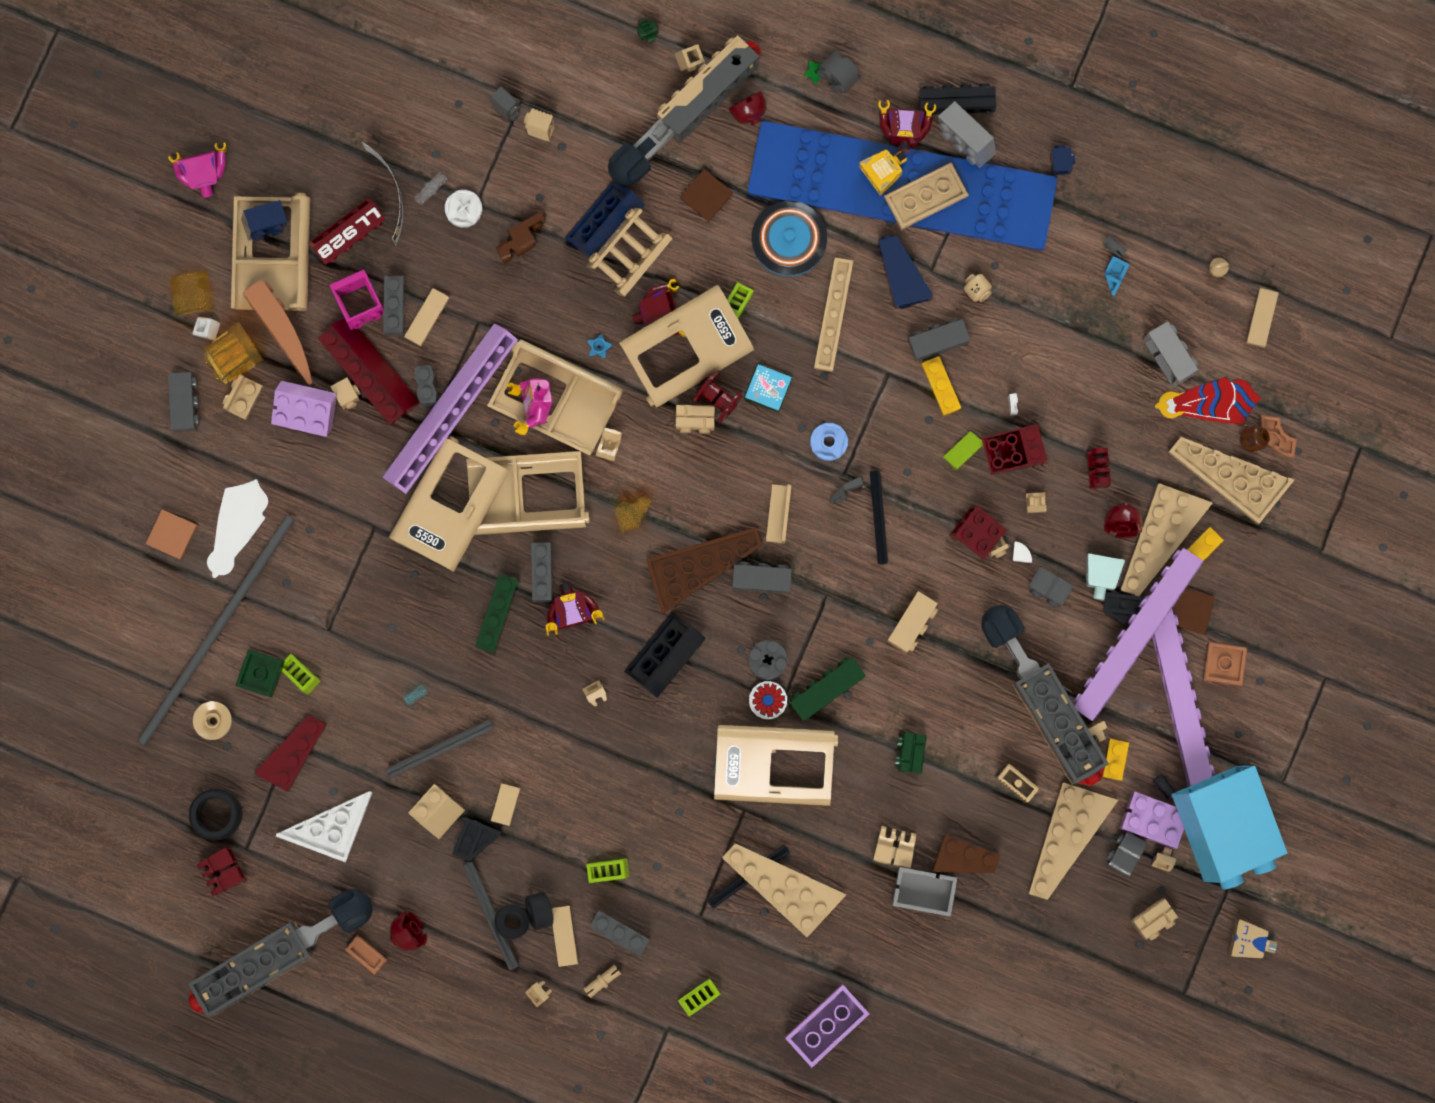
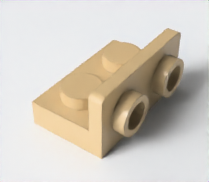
M240 374L231 385L233 389L230 395L227 394L225 396L223 408L247 420L263 386Z

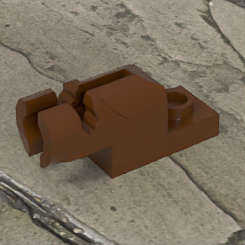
M541 212L508 229L511 239H506L499 246L495 247L504 264L513 260L511 253L519 257L534 248L536 241L530 231H537L546 223Z

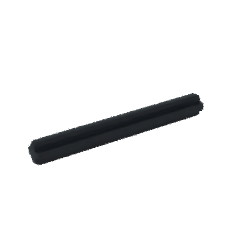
M874 470L870 471L877 563L885 565L888 563L881 475L880 471Z
M783 845L766 858L778 862L787 856L790 851L786 845ZM740 876L708 899V903L712 908L717 907L747 885L748 882Z

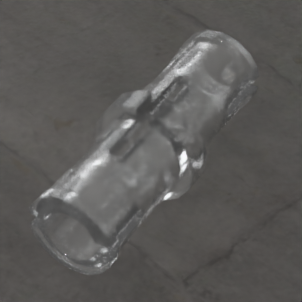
M439 171L429 183L426 182L424 184L425 187L413 197L420 206H423L432 195L437 194V190L448 181V178Z

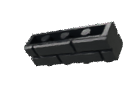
M989 83L980 84L979 87L963 84L959 88H953L952 85H943L941 88L924 86L923 89L919 90V111H924V114H926L925 104L928 102L927 109L929 111H932L934 104H936V110L932 115H938L955 101L967 113L995 112V86H990Z

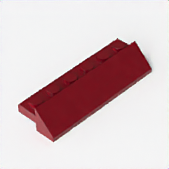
M345 318L331 324L332 327L318 337V340L390 426L420 404L416 396L359 328L350 330Z

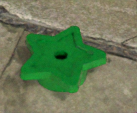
M808 61V69L804 76L812 79L814 85L820 79L814 71L819 70L818 67L823 61L817 64Z

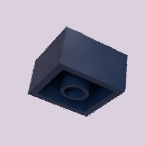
M280 200L243 210L241 217L248 241L252 239L253 241H259L269 234L272 236L282 234L287 224Z

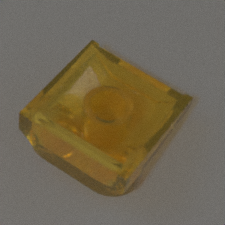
M207 271L191 272L170 278L173 297L172 304L177 316L214 309Z

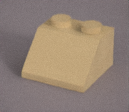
M434 784L409 811V814L430 833L440 839L465 810L438 785Z

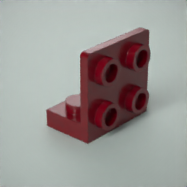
M971 506L949 536L953 540L962 542L981 559H985L1005 533L1006 528L979 506Z

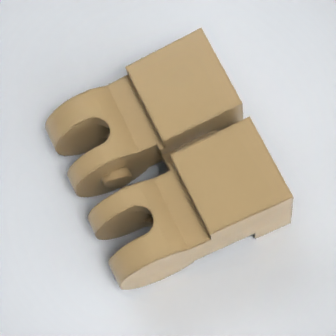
M881 826L872 861L890 865L893 859L892 866L910 869L916 833L910 834L909 842L907 843L904 841L906 831H901L897 840L899 841L898 848L893 847L894 840L896 841V829L892 828L890 838H886L887 827Z

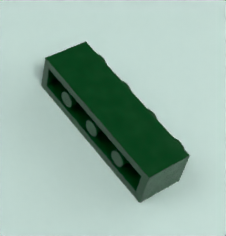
M499 574L475 645L477 649L492 654L496 653L520 583L518 579Z
M847 657L838 663L839 667L834 671L829 669L822 674V680L819 682L816 680L812 681L806 686L808 690L804 693L799 691L791 697L792 701L789 704L802 722L866 677L853 657L849 660Z

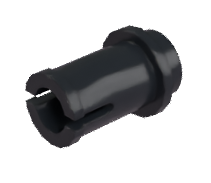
M1160 774L1153 780L1154 786H1157L1166 799H1169L1177 791L1166 780L1167 777Z

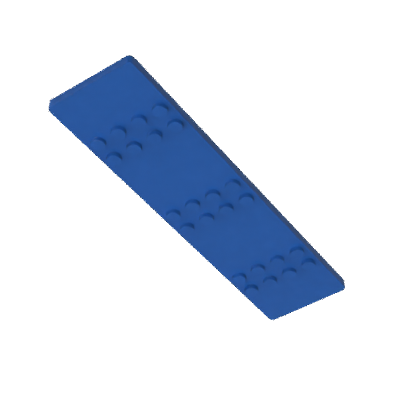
M767 121L761 123L748 186L749 195L778 201H796L810 207L897 223L884 196L952 163L969 196L911 226L1039 251L1045 248L1057 185V178L1055 176L987 163L979 168L975 164L971 165L966 159L910 149L908 154H904L907 161L900 165L902 169L901 177L880 196L859 168V163L884 150H888L893 157L898 153V146Z

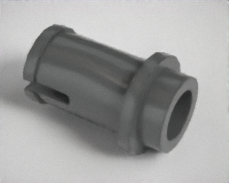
M1110 235L1103 242L1104 248H1108L1120 259L1127 249L1115 240V236L1112 237Z

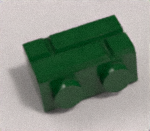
M903 732V735L898 737L897 747L901 748L900 755H896L895 767H898L899 772L922 774L927 735Z

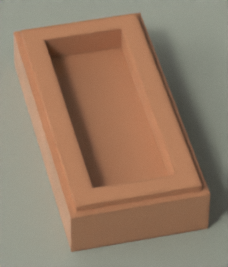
M359 935L345 949L374 975L388 960Z

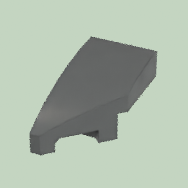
M861 477L846 483L830 498L831 505L847 500L846 492L863 487Z

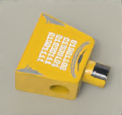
M884 150L861 161L859 168L881 196L901 177L902 169L900 165L907 161V158L902 151L892 157L888 150Z

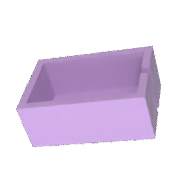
M281 381L275 390L271 424L327 437L333 427L337 393Z
M1131 792L1126 809L1132 811L1131 813L1124 812L1119 829L1166 847L1177 849L1184 831L1177 808L1143 794Z

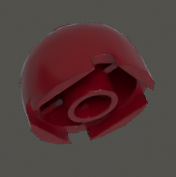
M759 91L728 109L737 122L741 124L751 123L753 126L762 121L760 117L765 114L767 106L762 92Z
M1121 503L1110 508L1104 520V530L1109 535L1112 532L1117 533L1116 537L1133 538L1137 536L1138 532L1142 533V515L1135 507L1128 503Z
M402 912L390 925L391 942L405 951L416 950L425 945L427 933L423 935L421 929L424 926L413 912Z

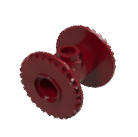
M715 372L701 386L693 401L697 403L702 397H705L722 411L718 418V421L721 423L736 408L744 393L740 391L733 398L714 383L719 376V373Z

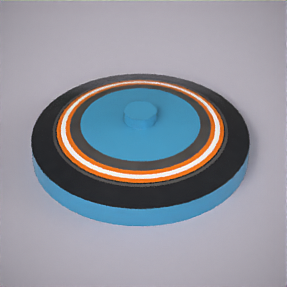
M782 201L775 203L759 215L753 226L752 248L754 254L762 266L777 275L790 277L810 271L820 262L826 250L827 231L822 218L814 209L801 202Z

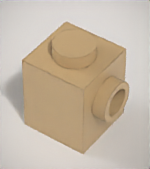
M698 44L674 53L681 71L686 69L688 72L699 69V64L705 62Z
M348 378L330 386L333 392L337 393V400L343 409H351L360 401L358 397L361 394L356 384L352 385Z

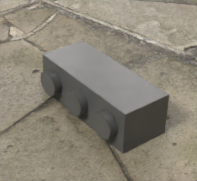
M384 276L383 333L386 337L405 336L406 281L403 276Z
M951 319L946 322L947 325L940 327L938 324L930 327L929 331L912 333L908 343L915 362L969 344L970 337L963 319Z
M192 372L168 373L171 430L174 433L197 431V426H200L199 414L196 415V407H199V398L195 396V388H198L197 377H194Z
M531 543L533 603L553 602L551 543Z
M738 562V565H734L732 590L790 594L792 569H788L787 565H776V568L769 567V564L765 563L749 566L750 563Z
M600 910L589 927L638 956L642 955L650 941L648 937Z

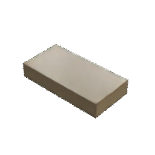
M501 783L491 821L510 826L520 788Z

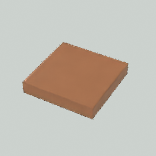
M162 509L146 545L182 560L198 525Z
M1208 642L1203 680L1242 686L1247 648Z

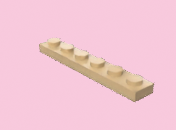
M836 257L834 259L814 369L833 372L852 272V260Z

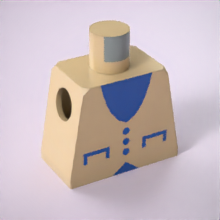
M1236 919L1228 956L1263 958L1265 951L1276 952L1277 942L1267 940L1268 931L1243 920Z

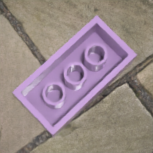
M841 984L787 1034L785 1039L812 1068L859 1025L869 1013L847 988Z

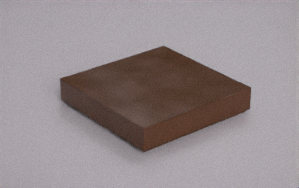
M703 169L680 196V199L710 222L733 195V192Z
M1185 589L1174 604V607H1172L1173 614H1176L1179 625L1176 627L1205 635L1215 597Z

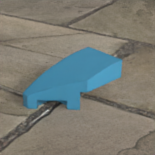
M1112 256L1104 273L1113 296H1115L1130 265Z

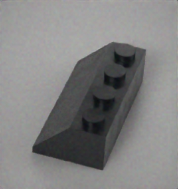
M672 612L624 672L658 698L706 638L692 625Z

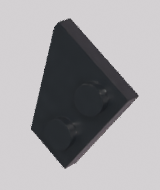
M1106 592L1103 613L1129 628L1130 624H1128V621L1133 614L1137 615L1140 612L1141 608H1139V605L1144 600V597Z
M466 818L452 854L467 861H472L498 838L502 832Z

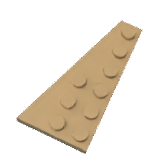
M1180 437L1168 452L1256 524H1260L1294 481L1292 478L1281 476L1276 472L1260 468V466L1204 447L1183 437Z
M1158 483L1142 527V533L1139 535L1120 591L1132 596H1140L1212 505V502Z
M1062 782L1028 894L1048 900L1118 802L1117 799Z

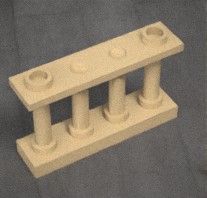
M640 208L630 209L625 214L626 219L601 249L590 256L588 260L590 262L587 264V267L595 269L598 266L615 281L617 287L614 291L621 296H626L673 239L667 233L657 234L638 217L642 213ZM632 223H635L652 239L653 244L649 248L645 249L627 232ZM621 237L640 253L641 258L637 263H633L614 246ZM608 252H611L628 268L629 273L625 277L621 278L603 261Z

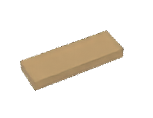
M433 288L404 337L422 347L450 298Z
M1263 288L1259 289L1246 340L1247 344L1266 347L1279 292Z
M570 906L552 908L558 966L578 964Z

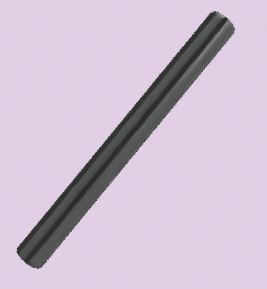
M490 720L474 726L387 768L388 776L393 778L493 730L494 727Z
M467 862L463 865V868L509 970H513L519 964L508 940L502 937L495 928L496 913L473 862Z

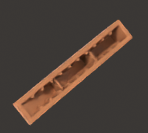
M261 279L243 291V296L307 386L312 387L308 363L295 329L283 310L285 306L279 297L276 299L273 296L272 292L274 290L268 282L264 283Z

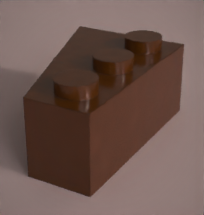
M944 835L931 872L995 873L1001 854Z

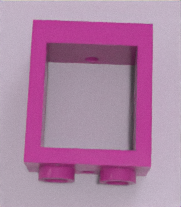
M361 270L329 285L350 330L358 329L365 323L378 320L384 315L382 305L365 270ZM366 286L376 307L350 318L340 297Z

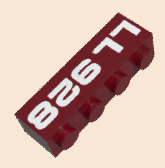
M368 197L308 242V244L325 265L332 263L340 253L350 250L353 246L352 244L364 239L369 231L379 228L383 224L385 217Z

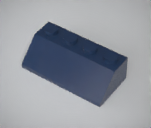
M612 181L565 239L590 258L593 253L601 249L626 219L625 214L630 209H642L645 204L633 191Z

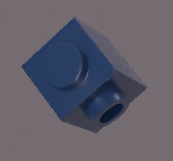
M1058 145L1052 148L1050 152L1052 175L1071 174L1073 164H1075V153H1071V147Z

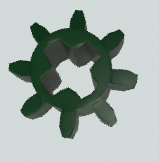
M647 18L640 20V26L636 27L641 41L646 39L649 43L656 40L655 35L659 31L654 20L650 22Z

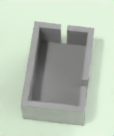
M955 101L938 116L940 135L946 141L950 140L957 152H963L967 155L966 159L971 165L975 164L981 168L996 154L994 137Z
M1166 322L1149 332L1143 339V342L1151 354L1157 351L1160 352L1154 359L1172 388L1193 377L1198 371V363L1194 357H1190L1188 354V347L1185 342L1179 340L1178 332L1174 325Z
M898 867L895 885H899V888H894L891 906L951 917L957 878L945 875H938V878H936L934 873Z

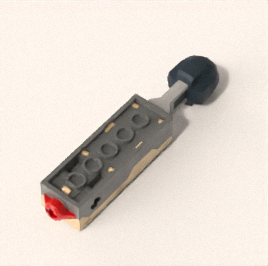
M738 35L734 39L730 38L725 43V48L721 52L717 51L711 57L712 61L708 65H702L698 70V74L694 78L690 77L685 82V87L681 91L677 90L671 96V101L659 107L657 110L658 121L633 146L630 143H624L612 155L608 163V171L611 178L618 184L626 186L641 180L651 170V165L648 161L672 138L680 144L759 67V55L761 54L759 46L753 41L744 42Z
M1005 605L990 607L982 617L981 627L983 633L994 648L1006 644L1016 661V674L1020 680L1012 685L1071 785L1078 783L1092 786L1102 779L1105 766L1109 765L1052 667L1048 663L1040 668L1037 661L1031 660L1026 656L1016 639L1018 635L1024 632L1025 627L1012 608Z
M350 889L330 899L329 907L333 915L313 927L305 925L298 928L295 922L288 923L188 983L191 988L188 999L190 1006L194 1011L204 1013L207 1018L215 1016L315 956L310 947L317 943L319 935L337 924L340 925L344 932L349 934L363 926L372 915L373 905L371 899L363 891Z

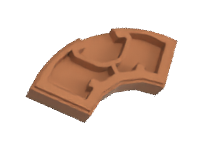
M1261 415L1260 426L1265 428L1270 436L1268 445L1278 454L1293 459L1297 439L1289 437L1283 431L1280 418Z

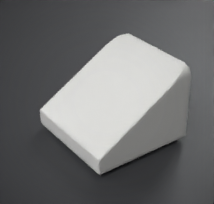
M198 316L192 334L209 340H215L220 323L210 318Z

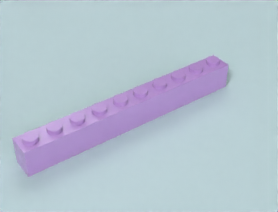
M496 324L491 327L382 478L405 494L409 491L518 340Z
M1185 548L1182 551L1177 550L1172 558L1174 562L1171 567L1166 566L1161 573L1163 578L1160 583L1155 582L1150 589V592H1152L1151 596L1148 599L1144 598L1139 605V608H1141L1140 612L1137 615H1132L1128 621V624H1130L1129 628L1126 631H1121L1117 637V640H1119L1118 644L1115 647L1113 645L1106 653L1108 656L1106 661L1099 663L1095 669L1097 672L1095 677L1088 679L1084 685L1086 688L1082 695L1079 693L1073 701L1077 711L1091 721H1095L1203 564V560Z
M1171 609L1152 636L1187 786L1215 776L1213 765L1209 764V748L1204 744L1206 735L1204 728L1200 727L1199 723L1201 713L1199 708L1195 706L1194 701L1197 700L1194 689L1191 690L1190 682H1192L1190 670L1187 671L1186 669L1187 655L1185 652H1182L1181 644H1183V639L1176 627L1179 625L1178 618Z

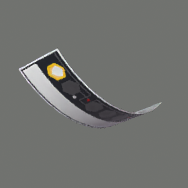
M363 143L366 151L377 157L392 174L383 158L371 147ZM398 184L400 211L398 224L392 237L395 246L401 234L404 212Z

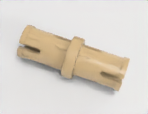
M613 964L602 975H597V979L583 989L592 998L601 989H606L611 981L621 975V972Z

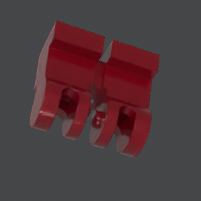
M1108 448L1091 449V452H1086L1088 470L1093 469V471L1088 472L1090 489L1109 488L1111 486L1110 468H1107L1109 466Z
M230 847L223 848L197 864L198 869L209 866V870L202 874L203 878L215 875L214 873L220 871V876L212 877L206 883L208 887L216 883L218 884V887L211 891L212 896H216L247 881L239 865L232 867V865L238 862Z

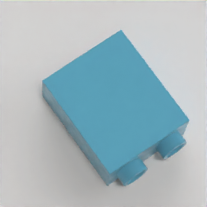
M1255 765L1235 766L1172 794L1204 882L1220 883L1223 890L1230 889L1244 883L1243 873L1252 869L1255 875L1272 871L1277 868L1274 859L1288 854Z

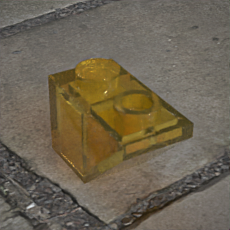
M646 496L635 499V503L628 504V502L617 505L614 511L621 533L640 528L652 505L651 498L647 499Z

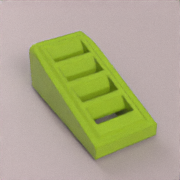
M737 282L727 299L729 304L738 308V310L732 308L738 320L754 293V290ZM737 291L747 295L746 298L738 294ZM733 298H736V299L742 301L743 303L741 304V303H739L738 301L734 300Z
M290 654L284 660L282 672L302 692L307 695L310 694L320 683V680L293 654ZM295 662V665L287 671L286 669ZM300 667L301 669L293 676L292 674ZM304 673H306V675H305V676L301 679V681L299 682V681H298L299 678H300Z
M627 858L586 864L589 883L630 877ZM612 864H613L614 876H611L610 865H612ZM618 864H620L621 875H619ZM604 865H605L606 877H603L602 866H604ZM594 867H597L599 878H595Z
M709 978L679 999L678 1002L690 1017L720 996L721 993ZM706 985L713 993L711 997L704 988ZM699 990L706 996L707 999L705 1001L698 993ZM695 994L701 1004L697 1005L691 996ZM686 999H689L694 1009L691 1010L685 1002Z

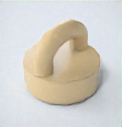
M1215 258L1209 265L1210 274L1217 278L1224 276L1229 269L1228 262L1223 258Z

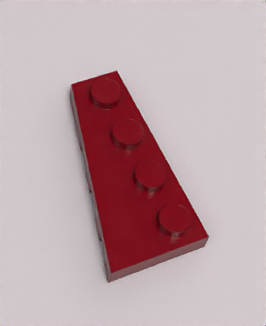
M308 715L254 774L289 792L325 729L326 724Z

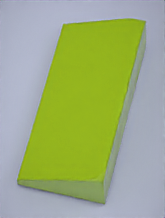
M970 431L943 458L957 471L983 446V441Z

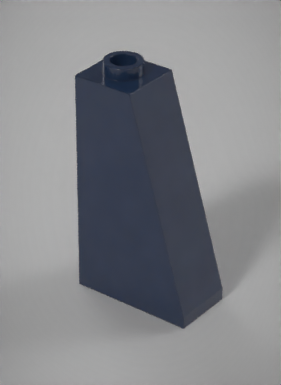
M892 235L882 237L878 242V248L894 309L931 301L933 297L932 292L897 236L892 237Z

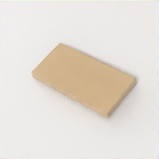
M949 163L885 195L884 199L900 229L903 230L967 198L969 195L953 164Z

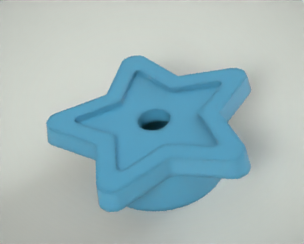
M602 334L595 340H588L591 346L589 355L594 356L598 354L605 358L606 350L612 344L605 342Z

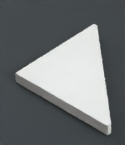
M368 791L277 833L276 837L346 862L373 792Z

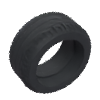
M209 789L201 792L192 801L189 809V821L191 827L199 836L209 840H222L230 837L239 828L242 820V808L237 798L230 792L221 789ZM212 798L225 800L231 809L230 821L220 831L206 829L200 819L202 806Z

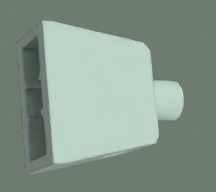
M1094 554L1086 556V586L1095 588L1093 599L1105 600L1106 590H1115L1125 560Z

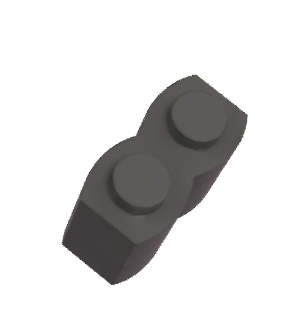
M500 87L490 97L491 106L508 122L515 121L520 116L521 108L519 107V102L503 87Z
M430 365L417 366L414 375L418 384L417 396L423 408L433 407L438 402L434 371Z
M1039 567L1028 586L1031 595L1040 598V596L1047 599L1046 603L1054 608L1063 605L1073 588V585L1042 567Z
M1126 831L1124 834L1120 833L1115 842L1118 844L1115 851L1111 850L1106 860L1108 861V867L1125 877H1129L1148 843Z

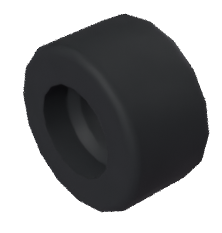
M539 892L526 896L525 906L532 928L538 930L552 926L553 913L547 895L544 892Z

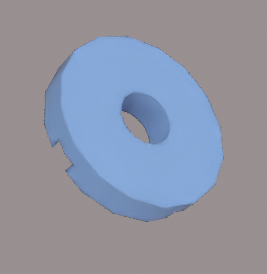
M824 423L814 429L810 437V446L812 452L818 458L824 461H833L839 459L845 453L848 447V437L841 426L835 423ZM832 437L835 443L833 446L827 447L824 444V439Z

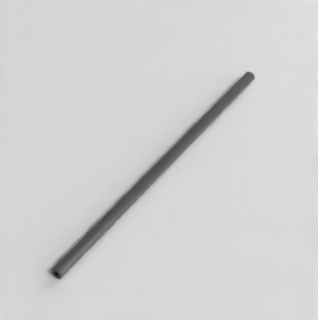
M286 515L137 740L138 742L146 746L295 521L293 518Z

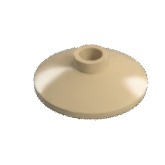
M215 701L200 705L193 716L195 731L199 736L208 740L222 738L228 733L232 724V717L228 708L222 703ZM215 717L217 723L212 725L210 720Z

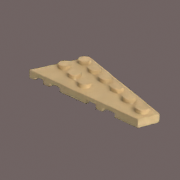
M736 843L722 856L735 871L806 937L815 930L847 895Z

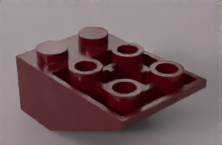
M1038 424L982 438L991 475L1031 468L1047 463Z

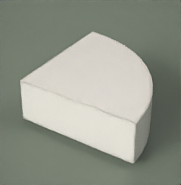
M1009 394L1007 398L1010 416H1015L1018 414L1017 394Z
M1014 542L1012 561L1032 563V556L1028 548L1019 542Z

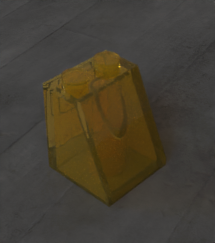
M239 322L235 323L203 349L206 354L203 358L209 366L213 365L216 370L213 372L219 382L222 380L225 384L265 361Z

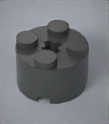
M834 50L818 67L819 70L816 73L820 78L826 79L830 83L829 87L833 92L845 94L861 78V75H857L859 70L846 56L841 58L839 56L841 52Z
M762 641L752 648L749 654V668L754 676L762 680L771 681L780 677L786 669L787 654L784 648L777 642ZM765 656L773 658L771 665L763 663Z

